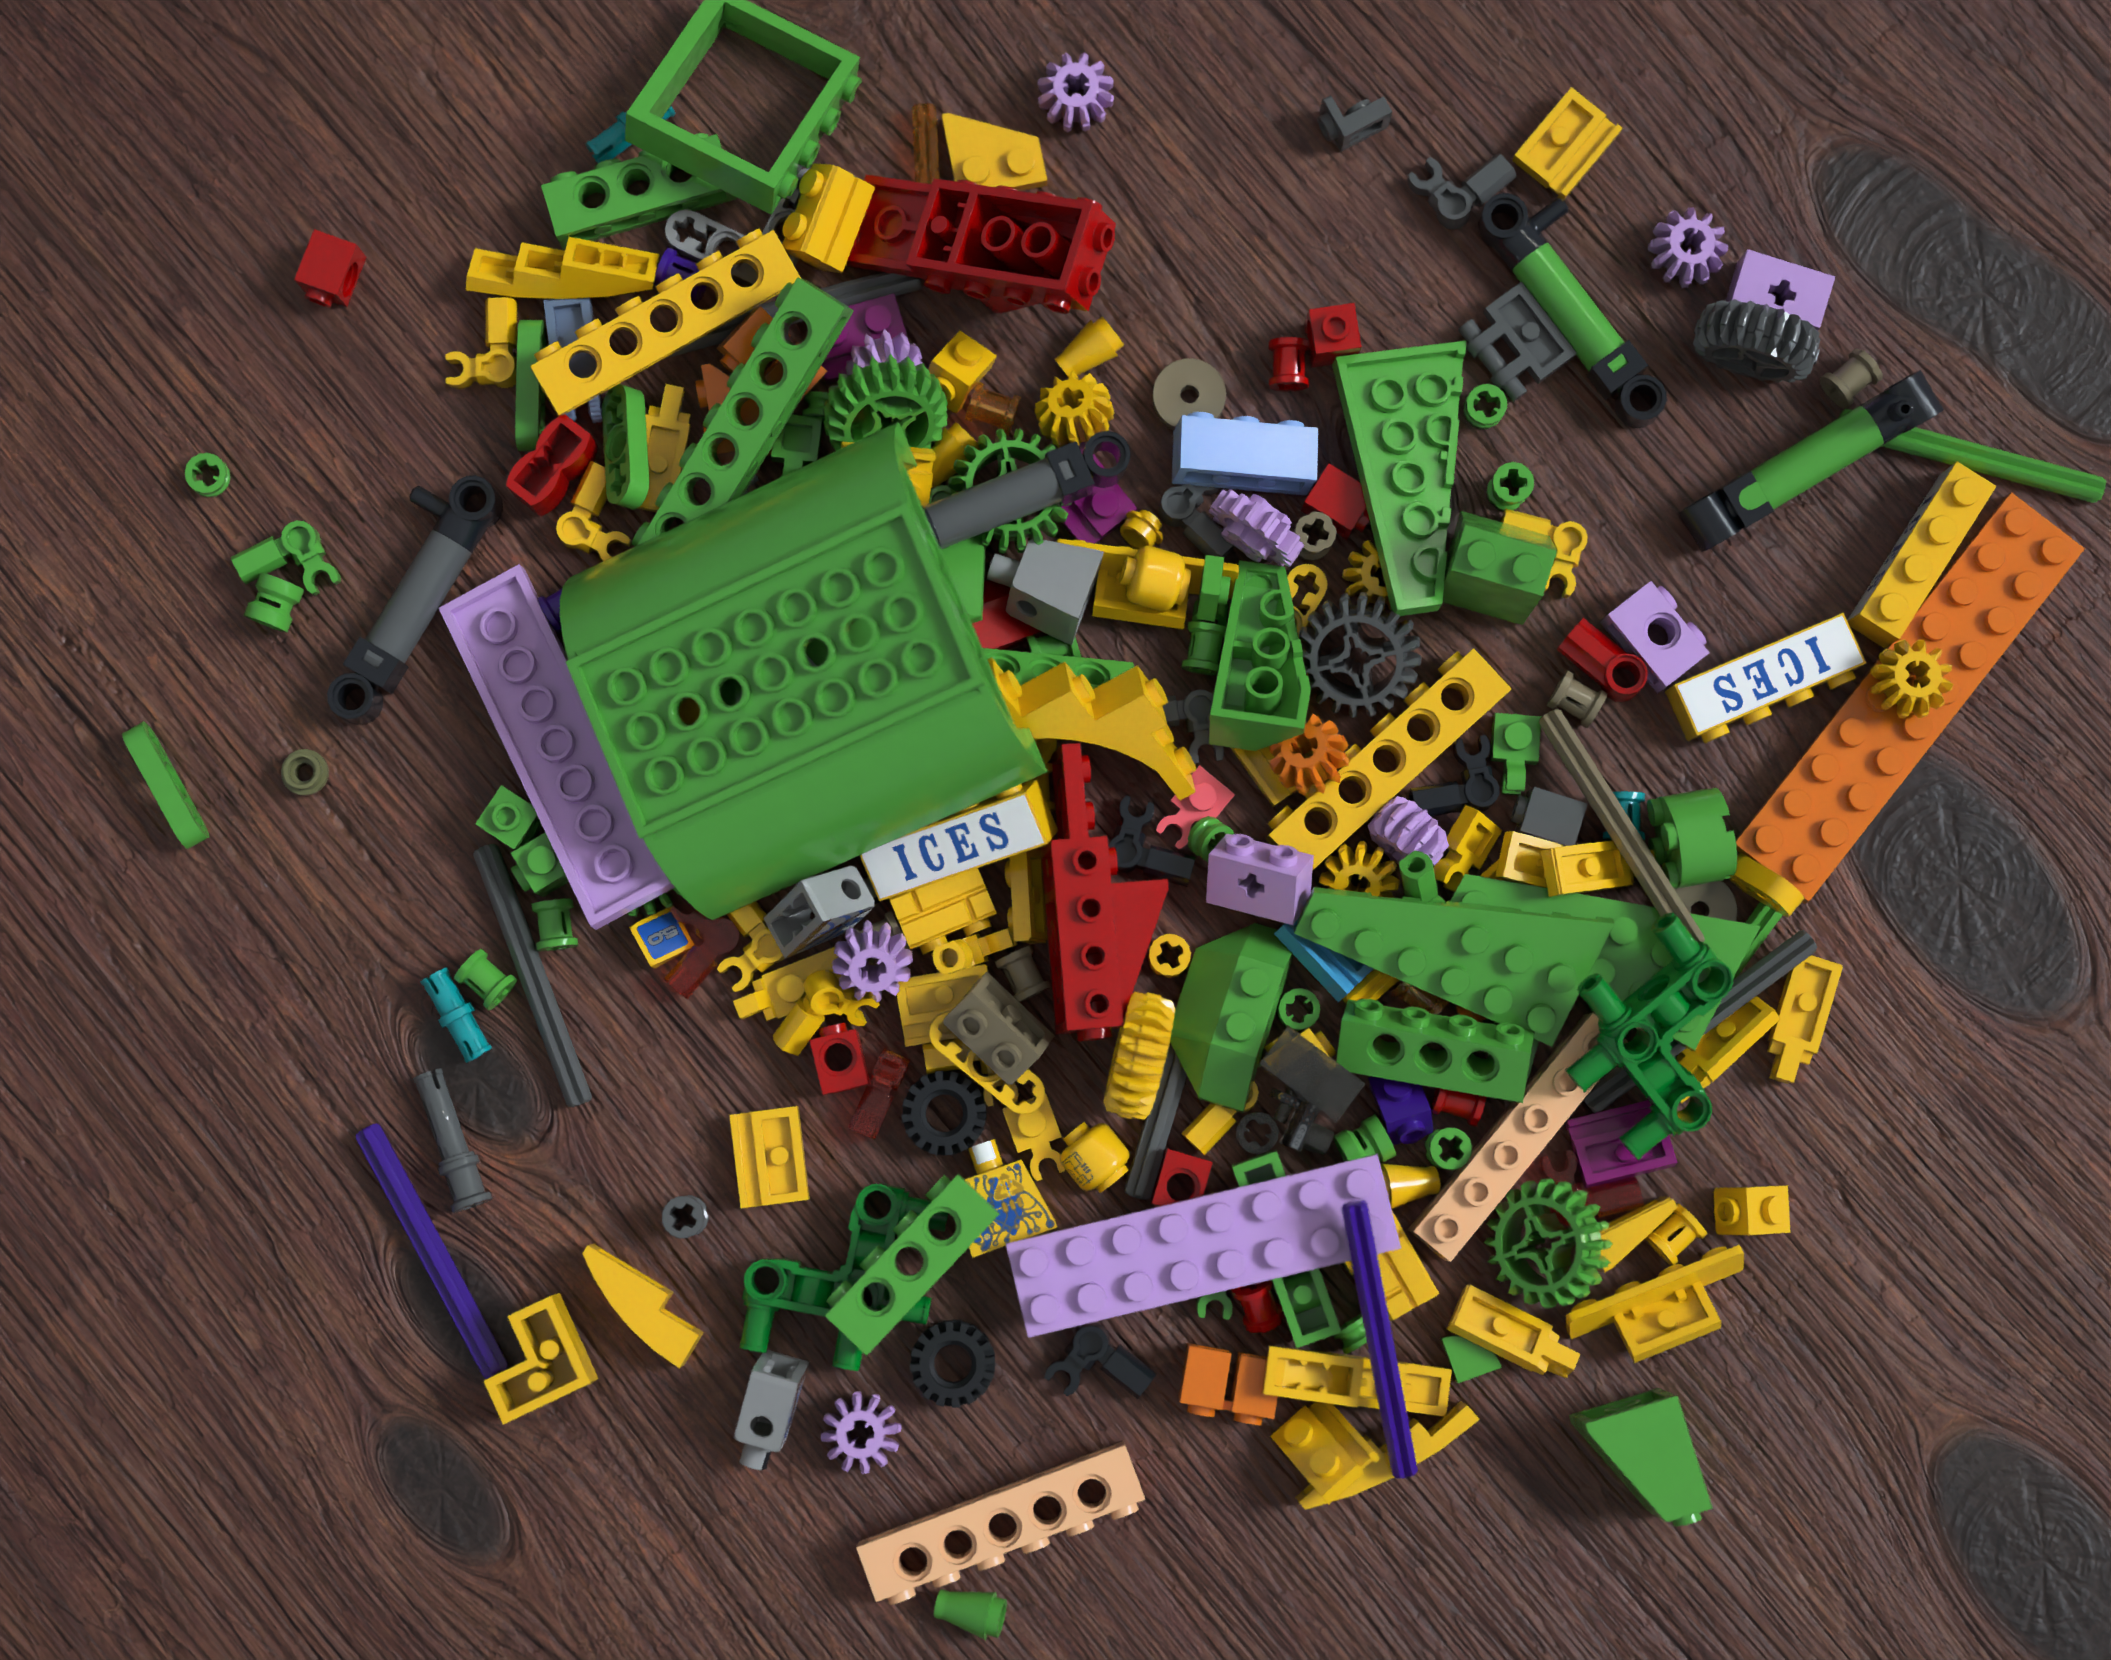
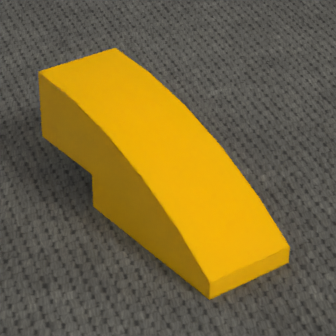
M596 1244L587 1245L582 1254L594 1280L613 1309L628 1327L650 1348L678 1368L684 1366L704 1332L664 1308L673 1291Z

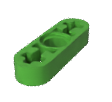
M519 320L515 410V438L518 451L536 450L538 438L545 428L546 395L530 368L531 365L538 362L534 354L547 347V333L544 320Z
M618 384L608 390L602 405L606 495L610 503L635 510L643 504L649 490L645 399L640 390Z
M143 721L123 732L122 737L125 745L181 844L186 849H189L209 838V832L160 741L149 725Z

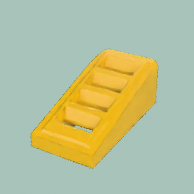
M1660 1196L1608 1222L1610 1224L1608 1228L1600 1231L1601 1239H1607L1613 1244L1610 1248L1601 1250V1255L1606 1257L1611 1263L1608 1267L1597 1269V1271L1606 1273L1608 1270H1611L1667 1219L1677 1208L1674 1199Z

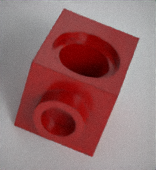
M314 229L294 280L306 292L304 297L307 300L327 308H331L333 302L348 307L367 257L357 244Z
M1355 303L1309 309L1304 325L1306 338L1310 341L1309 357L1311 368L1332 365L1337 356L1360 353L1362 346Z
M1328 463L1304 501L1301 511L1307 515L1311 512L1326 514L1332 519L1336 533L1348 539L1354 528L1362 533L1370 521L1361 483Z
M846 1023L818 1029L820 1037L811 1039L810 1045L822 1095L827 1096L871 1085L858 1030L852 1029L847 1031ZM835 1045H846L852 1053L850 1066L843 1071L832 1070L827 1063L828 1051Z
M1165 1149L1150 1203L1162 1206L1179 1202L1172 1199L1167 1192L1168 1180L1177 1173L1188 1175L1193 1182V1191L1187 1199L1203 1196L1213 1162L1171 1149Z

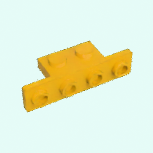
M1056 540L1059 543L1104 552L1098 572L1092 616L1184 629L1188 594L1199 595L1205 559L1182 556L1185 568L1191 570V578L1186 596L1181 605L1174 604L1169 611L1161 612L1129 602L1126 596V585L1119 583L1120 572L1126 556L1135 558L1138 550L1126 546L1116 547L1088 543L1083 540ZM1224 562L1222 576L1231 577L1228 599H1232L1235 581L1238 579L1239 565Z
M1740 1245L1729 1249L1724 1246L1717 1247L1705 1253L1701 1260L1687 1266L1675 1264L1665 1268L1655 1279L1642 1284L1638 1281L1627 1283L1618 1288L1614 1295L1600 1301L1596 1299L1582 1301L1575 1305L1571 1312L1566 1315V1330L1570 1338L1574 1339L1614 1323L1633 1363H1636L1721 1329V1320L1704 1286L1741 1272L1744 1268V1252Z

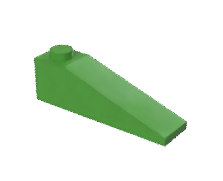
M1239 560L1238 579L1235 581L1210 712V745L1257 751L1304 734L1311 687L1309 677L1306 675L1302 644L1297 633L1294 619L1295 611L1284 566Z

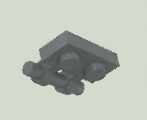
M1522 281L1484 309L1483 314L1492 326L1482 332L1473 319H1471L1458 329L1463 338L1467 340V351L1473 358L1479 357L1493 376L1490 379L1491 382L1499 389H1503L1512 402H1515L1527 392V389L1517 378L1527 370L1535 382L1539 384L1572 360L1577 354ZM1501 338L1517 357L1508 365L1493 347V344Z

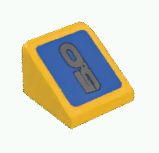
M674 906L629 926L646 960L654 969L696 947Z

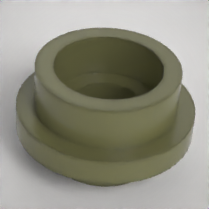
M300 749L292 752L284 760L281 768V777L284 785L291 792L302 796H309L319 792L325 786L329 777V768L326 760L319 753L309 749ZM305 765H311L313 776L308 781H301L299 778L300 769Z

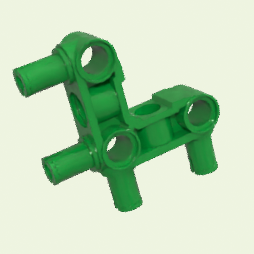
M1672 912L1657 919L1651 929L1673 957V960L1623 1002L1598 973L1588 976L1579 984L1577 991L1598 1017L1600 1033H1598L1596 1038L1597 1044L1565 1069L1566 1073L1583 1092H1586L1588 1088L1614 1067L1618 1066L1625 1070L1651 1104L1649 1107L1651 1112L1619 1137L1622 1144L1637 1160L1641 1159L1643 1155L1669 1134L1674 1137L1675 1135L1682 1134L1684 1131H1697L1710 1120L1712 1104L1696 1077L1678 1063L1670 1053L1672 1049L1670 1043L1673 1041V1035L1698 1014L1704 1016L1730 992L1733 985V974L1730 967L1719 960L1708 944L1696 941L1677 915ZM1710 967L1709 976L1705 981L1698 983V976L1701 971ZM1632 1028H1637L1636 1035L1632 1041L1623 1044L1625 1034ZM1690 1097L1688 1105L1681 1111H1677L1681 1100Z
M875 1183L865 1187L859 1193L850 1217L848 1229L852 1231L846 1264H843L834 1272L802 1266L801 1261L789 1258H763L754 1262L744 1275L742 1300H744L743 1305L747 1306L739 1348L766 1353L775 1311H780L781 1308L825 1317L832 1308L826 1300L845 1280L853 1286L865 1273L859 1265L878 1245L886 1251L896 1240L897 1235L892 1230L911 1210L919 1216L931 1201L909 1196V1191H905V1188L884 1183ZM881 1191L890 1198L891 1209L885 1217L875 1218L867 1212L865 1201L871 1192ZM935 1213L930 1219L929 1229L945 1232L949 1213ZM762 1266L773 1268L779 1275L778 1288L772 1293L761 1291L755 1283L756 1272ZM873 1282L866 1286L872 1294L871 1308L882 1309L889 1304L890 1292L884 1284ZM922 1296L901 1321L926 1325L932 1298ZM839 1330L832 1366L859 1371L863 1352Z

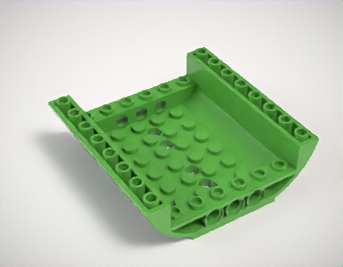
M899 422L568 578L563 585L560 597V622L568 658L565 662L638 837L644 840L662 871L684 899L699 913L711 920L722 917L1048 772L1030 728H1016L908 475L907 471L918 465ZM862 618L870 624L872 637L865 646L857 647L850 640L849 629L854 621ZM817 638L823 640L829 650L826 662L819 667L810 664L806 656L807 646ZM730 678L739 681L743 689L741 700L734 706L726 704L721 696L722 685ZM689 697L693 698L700 707V716L692 725L685 724L679 716L680 704Z

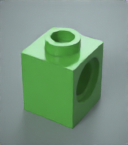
M502 785L475 823V825L514 850L533 840L542 828L533 805Z

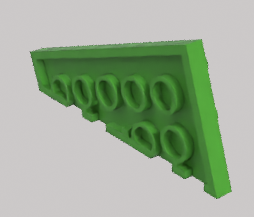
M1467 340L1337 356L1332 364L1391 610L1400 616L1438 611L1443 602L1447 559L1445 549L1447 528L1450 524L1451 508L1449 506L1451 488L1454 483L1459 430L1458 410L1463 387L1462 367L1463 358L1466 354Z
M1470 874L1463 876L1450 900L1452 902L1520 908L1521 911L1552 914V912L1568 913L1572 917L1613 918L1615 924L1588 976L1595 973L1600 974L1622 1002L1673 960V957L1651 929L1654 922L1661 917L1655 907L1577 893L1549 897L1548 889L1544 887ZM1690 913L1704 935L1705 941L1703 943L1708 944L1719 960L1730 967L1734 978L1761 926ZM1710 967L1701 971L1698 976V983L1706 980L1710 973ZM1721 1000L1704 1016L1698 1014L1673 1035V1041L1694 1051Z
M1314 887L1294 927V934L1499 1024L1512 1023L1521 1026L1524 1030L1534 1031V1039L1553 1046L1579 995L1577 987L1588 977L1615 923L1613 918L1596 917V919L1572 917L1568 913H1533L1521 911L1520 908L1446 901V903L1420 901V898L1402 896V899L1372 896L1371 893Z

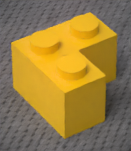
M560 1293L551 1295L507 1316L527 1360L484 1380V1383L502 1424H506L599 1379Z

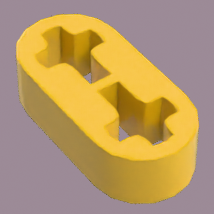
M1742 853L1737 855V869L1735 875H1730L1731 878L1729 880L1751 897L1785 917H1790L1804 900L1802 893L1785 878Z

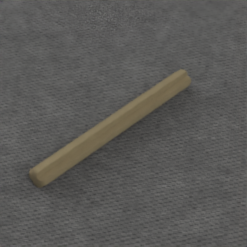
M1555 709L1545 714L1539 720L1541 728L1659 915L1663 916L1670 912L1676 914L1694 939L1704 942L1703 933L1562 711Z

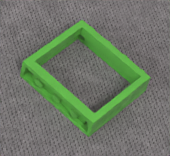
M704 0L627 111L625 141L772 215L781 199H786L787 196L791 197L798 183L797 174L801 168L809 169L813 164L820 148L818 142L823 134L830 136L835 130L841 116L840 108L844 102H853L855 92L862 82V79L857 77L860 57L748 0ZM724 27L829 79L769 172L662 119Z

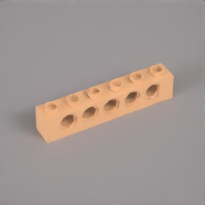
M1594 1013L1585 1014L1579 1019L1526 1084L1523 1103L1511 1102L1472 1150L1469 1161L1461 1168L1456 1169L1440 1189V1192L1434 1196L1407 1229L1441 1259L1448 1262L1454 1259L1597 1084L1596 1082L1586 1092H1583L1565 1071L1567 1067L1571 1066L1597 1044L1596 1038L1598 1033H1600L1598 1029L1599 1019ZM1623 1039V1044L1628 1043V1041Z
M1121 1441L861 1540L856 1548L875 1601L878 1602L887 1598L889 1605H893L915 1596L914 1588L932 1581L934 1588L960 1579L959 1570L977 1564L979 1571L999 1565L1005 1561L1003 1554L1021 1547L1023 1554L1041 1549L1050 1544L1048 1536L1066 1530L1068 1537L1088 1531L1094 1527L1092 1520L1110 1513L1112 1520L1130 1515L1139 1510L1137 1503L1145 1500L1125 1442ZM1096 1479L1103 1483L1106 1490L1104 1497L1100 1501L1086 1503L1079 1497V1486L1085 1480ZM1043 1496H1052L1061 1505L1059 1515L1052 1520L1040 1519L1034 1512L1035 1502ZM999 1513L1011 1515L1016 1521V1530L1007 1537L996 1536L989 1527V1522L994 1515ZM962 1530L970 1536L972 1546L967 1552L955 1554L948 1550L945 1545V1537L951 1531ZM910 1547L919 1548L925 1553L927 1564L918 1571L908 1570L903 1566L900 1554Z

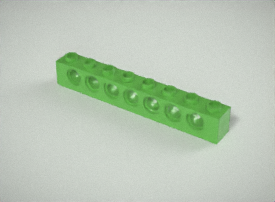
M797 278L794 284L789 282L784 286L775 302V306L779 308L770 324H762L754 335L751 342V347L754 348L753 353L746 364L740 363L730 375L727 382V387L730 388L729 393L722 404L716 403L708 412L703 422V427L706 428L705 433L698 444L693 442L684 452L679 462V466L683 468L674 484L669 482L660 492L655 503L659 509L651 523L646 521L638 529L632 540L633 546H637L669 531L671 523L677 518L686 523L743 496L853 314V309L807 280ZM802 319L807 325L808 334L801 344L794 345L789 339V327L794 321ZM777 359L783 366V377L777 384L770 385L764 375L765 367L770 361ZM749 399H753L759 407V416L751 425L745 424L741 418V407ZM725 439L730 440L735 448V456L727 465L722 464L717 457L718 445ZM702 478L711 487V496L703 505L698 503L693 495L694 485Z

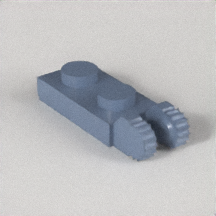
M591 298L546 299L543 301L549 345L558 341L562 348L578 339L575 334L576 330L594 320ZM578 353L571 358L569 368L575 376L587 378L594 374L597 364L591 355ZM599 395L587 403L588 413L593 423L602 422V398ZM576 409L566 414L574 422L576 419Z

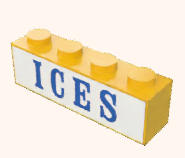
M1958 461L1943 471L1848 618L1849 626L1883 648L1898 641L1990 498L1996 485Z
M1841 613L1679 682L1666 690L1665 693L1687 742L1701 736L1705 744L1730 733L1727 725L1743 718L1747 726L1772 715L1769 707L1785 700L1788 708L1813 698L1814 694L1811 689L1827 682L1830 690L1855 680L1856 676L1853 671L1865 665L1866 661L1844 613Z
M1036 779L1015 786L866 852L860 855L878 900L882 901L1046 845L1058 832V829Z

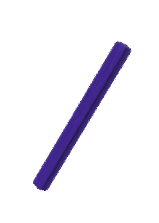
M378 1123L365 1127L355 1135V1139L482 1377L488 1379L501 1373L508 1367V1362L384 1130Z
M1364 1200L1350 1201L1343 1204L1341 1209L1390 1467L1394 1478L1412 1477L1417 1474L1418 1469L1369 1209Z

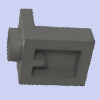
M1330 95L1322 99L1320 116L1317 117V122L1325 139L1328 142L1334 140L1340 152L1388 128L1392 110L1383 96L1372 103L1369 99H1365L1354 104L1346 111V116L1343 117L1333 97Z

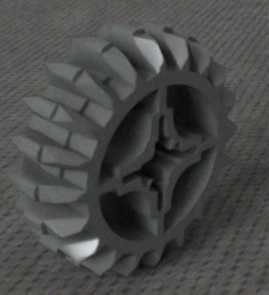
M1734 299L1730 302L1721 300L1708 304L1702 311L1700 319L1697 320L1694 330L1695 338L1693 345L1695 346V351L1706 362L1715 363L1717 368H1724L1745 377L1757 378L1762 382L1764 380H1771L1776 383L1782 381L1791 383L1806 379L1807 375L1811 374L1813 364H1816L1820 349H1818L1821 340L1819 338L1820 333L1811 323L1801 320L1798 315L1786 313L1784 309H1775L1769 307L1768 304L1760 305L1752 301L1746 303Z
M1365 592L1359 594L1357 605H1352L1347 593L1342 594L1339 599L1340 609L1330 600L1325 601L1322 605L1325 616L1313 611L1308 618L1312 627H1302L1299 633V637L1307 642L1301 644L1303 658H1305L1303 661L1306 674H1312L1309 676L1311 690L1316 687L1320 688L1315 701L1321 704L1328 697L1334 700L1331 707L1333 713H1338L1342 704L1350 705L1349 716L1352 718L1357 717L1359 706L1365 705L1369 716L1376 715L1377 701L1385 709L1390 710L1394 705L1391 694L1404 699L1408 694V689L1404 683L1414 684L1418 676L1410 667L1420 666L1422 659L1421 655L1411 652L1420 646V638L1418 636H1405L1413 629L1414 624L1412 620L1409 619L1397 623L1396 621L1400 615L1395 614L1392 610L1389 613L1383 611L1386 601L1383 596L1378 597L1373 607L1367 605L1368 596ZM1361 623L1378 628L1389 638V641H1386L1385 637L1372 638L1364 633ZM1343 625L1345 630L1343 636L1344 644L1337 648H1332L1330 654L1321 655L1322 640L1334 628ZM1353 641L1356 648L1362 649L1361 654L1364 651L1367 652L1363 669L1361 662H1355V657L1353 659L1349 658ZM1396 655V666L1391 674L1383 681L1373 685L1372 667L1378 663L1385 662L1387 656ZM1328 669H1330L1331 673L1343 672L1353 678L1356 687L1340 682L1330 674Z

